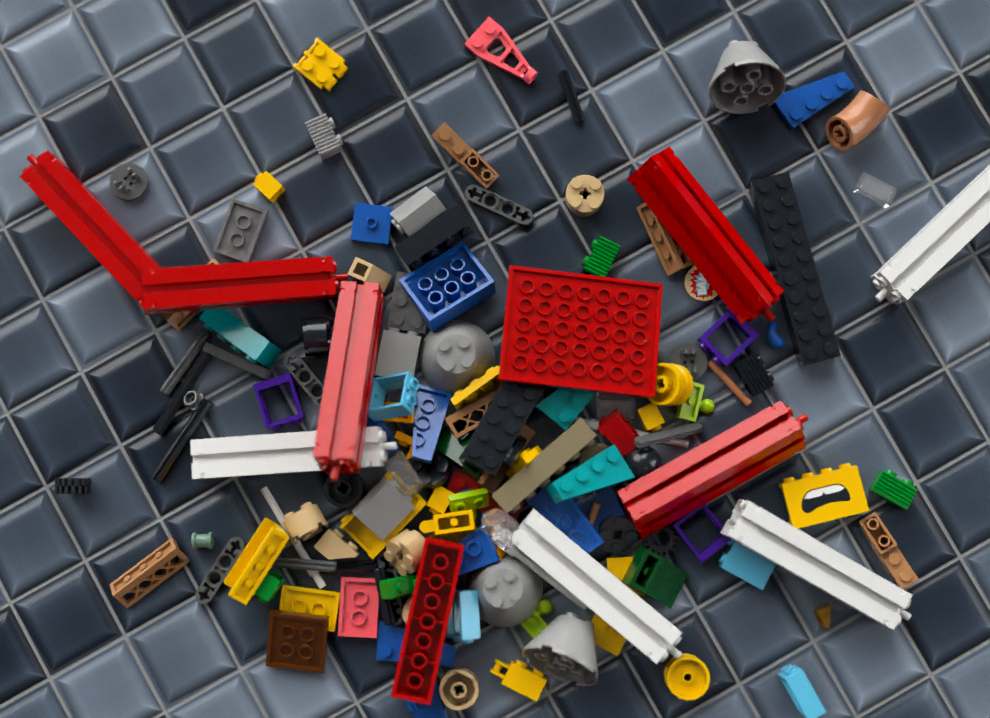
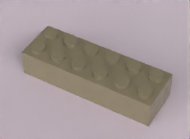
M580 418L492 494L491 497L506 514L509 511L513 514L521 507L519 503L523 499L528 501L536 494L534 490L538 486L543 488L551 481L549 477L553 473L558 475L566 468L563 464L567 461L571 463L581 454L578 451L582 448L586 450L595 443L593 438L597 435Z

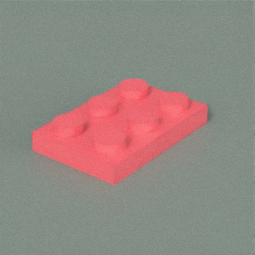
M341 577L338 636L377 638L379 596L375 578Z

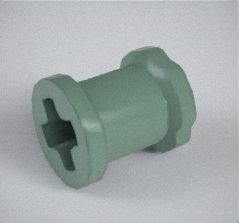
M193 532L191 536L192 549L196 550L197 548L206 547L213 549V532L208 534Z

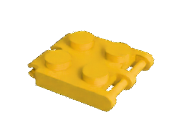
M316 38L312 47L303 53L304 56L293 67L320 90L325 88L330 91L337 82L333 76L336 75L340 79L348 67L341 56Z

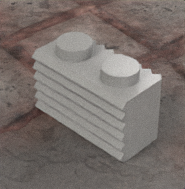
M325 113L305 122L322 160L343 151L341 148L343 141L340 135H335L333 131L336 126L332 117L328 118Z

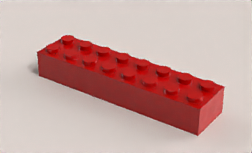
M428 536L425 538L391 697L427 705L431 704L465 544Z

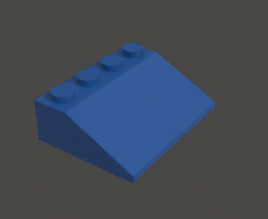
M464 242L459 243L399 279L409 299L431 332L496 293L495 281Z

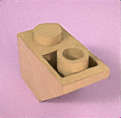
M355 257L348 272L350 278L363 284L364 282L380 283L383 293H385L392 278V275L357 257Z
M336 528L334 530L328 529L314 546L328 560L352 558L360 554L357 551L359 549L358 546L352 541H345L342 538L344 535Z

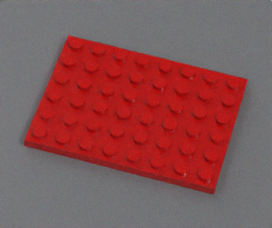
M510 265L498 381L654 398L663 284Z

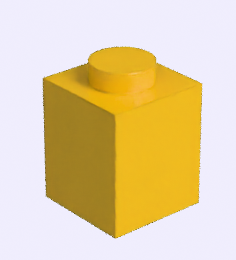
M267 171L260 173L254 180L255 183L253 185L271 203L285 191V188Z
M654 403L636 410L645 431L651 430L653 433L661 429V424L665 423L657 405Z
M442 486L435 488L427 503V506L430 507L428 511L436 515L444 514L449 506L448 495L455 493Z

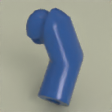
M770 321L766 339L772 347L782 349L785 346V340L777 334L778 323Z

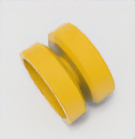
M657 363L655 397L648 399L656 405L676 406L683 404L691 396L693 390V378L690 372L679 364Z
M682 653L678 659L674 656L671 657L665 665L663 672L664 681L668 689L678 698L695 700L701 697L708 689L710 683L709 670L695 655ZM686 674H690V675H688V679L685 680V679H684V676H685Z

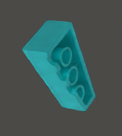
M226 309L205 310L199 318L205 323L203 327L210 332L214 330L218 332L217 337L225 343L230 341L232 343L231 347L237 352H245L247 354L245 358L253 364L257 361L270 369L283 351Z
M559 388L536 405L535 408L566 431L596 392Z
M613 444L545 488L555 504L627 482L635 478V476Z

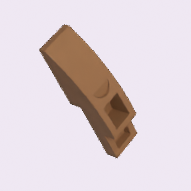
M445 122L431 135L444 151L485 189L499 177V174Z
M876 512L858 522L887 573L891 574L899 588L903 590L919 580Z

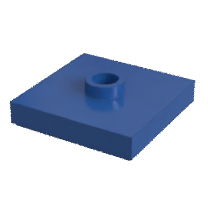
M355 203L351 241L389 245L392 220L389 213L393 211V207Z
M608 487L577 502V505L587 518L593 502L601 503L593 525L597 532L599 531V524L607 516H625L612 487Z

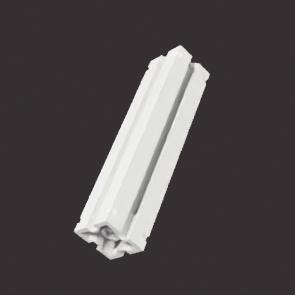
M990 164L870 277L873 281L872 284L878 290H881L875 296L878 302H881L885 297L889 302L896 305L907 301L990 222Z
M366 427L360 468L385 466V462H388L387 450L397 449V442H387L386 431H383L382 427ZM317 431L190 440L191 455L193 456V463H191L192 479L322 471L317 465L318 462L313 458Z
M738 499L732 510L733 514L726 521L720 532L721 534L731 538L878 624L894 630L900 624L902 618L907 621L911 618V614L905 610L910 606L912 594L902 590L754 503Z
M533 508L508 539L653 662L656 664L659 661L663 662L669 653L676 659L682 655L675 648L681 640L680 635L682 632Z

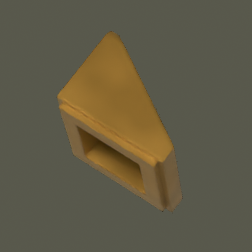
M824 604L814 609L813 613L820 627L828 629L830 626L831 605Z

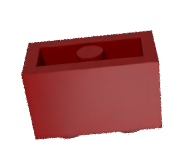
M618 408L599 421V433L604 439L608 438L611 442L610 445L614 444L623 457L636 448L634 446V439L640 437V435Z

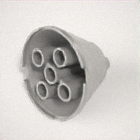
M738 40L729 42V46L723 51L709 84L708 94L710 101L719 110L732 114L759 111V107L766 104L770 106L776 102L786 87V79L782 69L758 46L757 42Z
M451 320L433 332L430 331L424 338L419 352L420 369L424 378L433 388L450 392L453 396L458 390L467 388L472 380L479 379L485 375L486 370L494 367V346L486 332L476 324L464 320Z
M505 553L499 561L470 571L466 580V589L478 590L479 618L494 626L511 627L526 621L537 610L543 596L542 577L515 556L512 557Z
M572 612L556 617L522 651V656L525 657L526 655L529 665L544 672L545 675L564 683L567 680L576 681L577 686H592L598 680L594 624L578 619V616Z

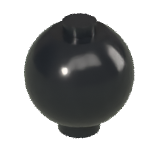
M649 446L640 449L636 447L624 457L626 464L635 476V478L631 479L634 482L662 467L659 453Z

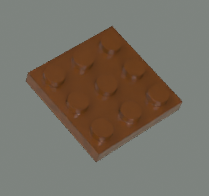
M271 609L269 613L266 666L324 673L329 616Z

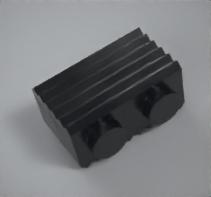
M754 352L732 365L751 398L774 386L772 382L774 377L770 371H765L762 366L764 364L763 359Z

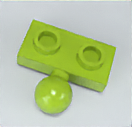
M693 382L691 396L686 402L678 405L676 418L696 422L699 408L705 414H709L714 410L715 405L711 399L701 400L705 385Z
M486 487L448 495L450 512L473 510L475 519L478 515L477 508L489 506Z
M542 599L533 615L520 623L533 639L548 626L540 617L542 614H549L552 610V603L547 599Z

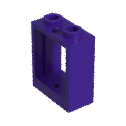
M729 309L697 341L699 342L698 346L705 353L708 351L713 356L711 359L717 366L725 367L760 334L747 321L741 324L737 320V316ZM728 318L747 337V340L725 358L709 342L707 337Z
M291 373L253 384L266 429L277 431L283 429L285 424L296 425L302 423L301 419L306 418L297 386ZM289 383L298 414L272 422L263 391Z
M706 504L671 524L679 537L701 563L732 540L720 533L718 538L698 552L679 526L701 509L717 531L721 532L723 526Z

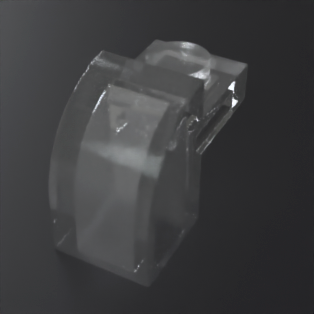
M492 509L484 512L482 531L491 536L493 543L504 551L512 549V533L519 530L518 522L502 509Z

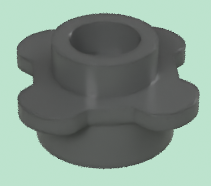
M192 389L185 394L184 405L196 411L200 402L204 400V395L202 393L198 394L197 390Z

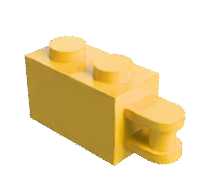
M473 510L433 515L434 520L423 521L419 526L422 532H435L437 536L475 531V514Z
M495 659L496 663L493 669H490V672L503 678L501 684L537 702L547 681V678L544 677L545 673L536 668L534 670L527 668V664L518 659L516 662L511 660L510 664ZM502 667L507 668L505 674L500 672Z

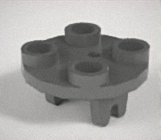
M133 163L119 165L114 169L110 177V187L113 193L127 201H133L142 196L149 185L147 174L143 168Z
M686 343L679 345L672 351L669 363L684 366L690 372L693 380H697L706 371L708 360L702 348L695 344Z

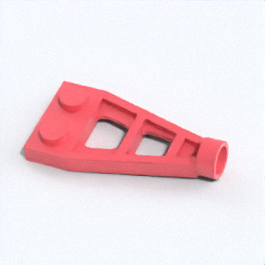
M490 17L485 20L464 44L479 59L524 80L528 85L538 74V72L530 67L505 30ZM495 39H499L506 48L501 56H495L487 51V48ZM510 53L519 60V64L515 68L504 63V60Z

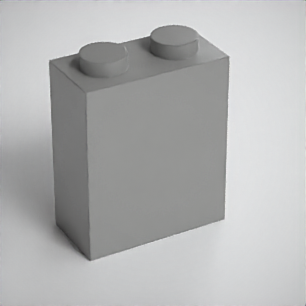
M425 186L389 214L393 218L391 223L401 234L405 233L409 237L444 212L446 208L437 195Z
M391 327L388 330H383L374 375L383 377L409 371L415 377L422 337L418 336L419 333L407 331V334L399 333L400 329Z
M385 476L352 509L354 515L382 541L415 508L411 502L413 498L406 491L402 493L398 489L400 486L393 479L389 481Z

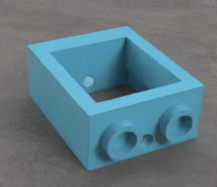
M409 371L374 378L368 417L373 421L413 415L419 381ZM403 388L400 403L384 406L386 391Z
M455 589L446 630V637L454 639V642L473 643V639H480L478 590Z
M791 664L781 668L782 672L778 673V676L799 714L803 718H817L825 714L826 710L803 669Z

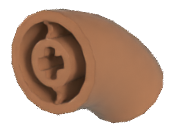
M860 90L846 108L827 121L826 135L828 141L834 148L840 151L854 147L881 123L891 109L878 98Z

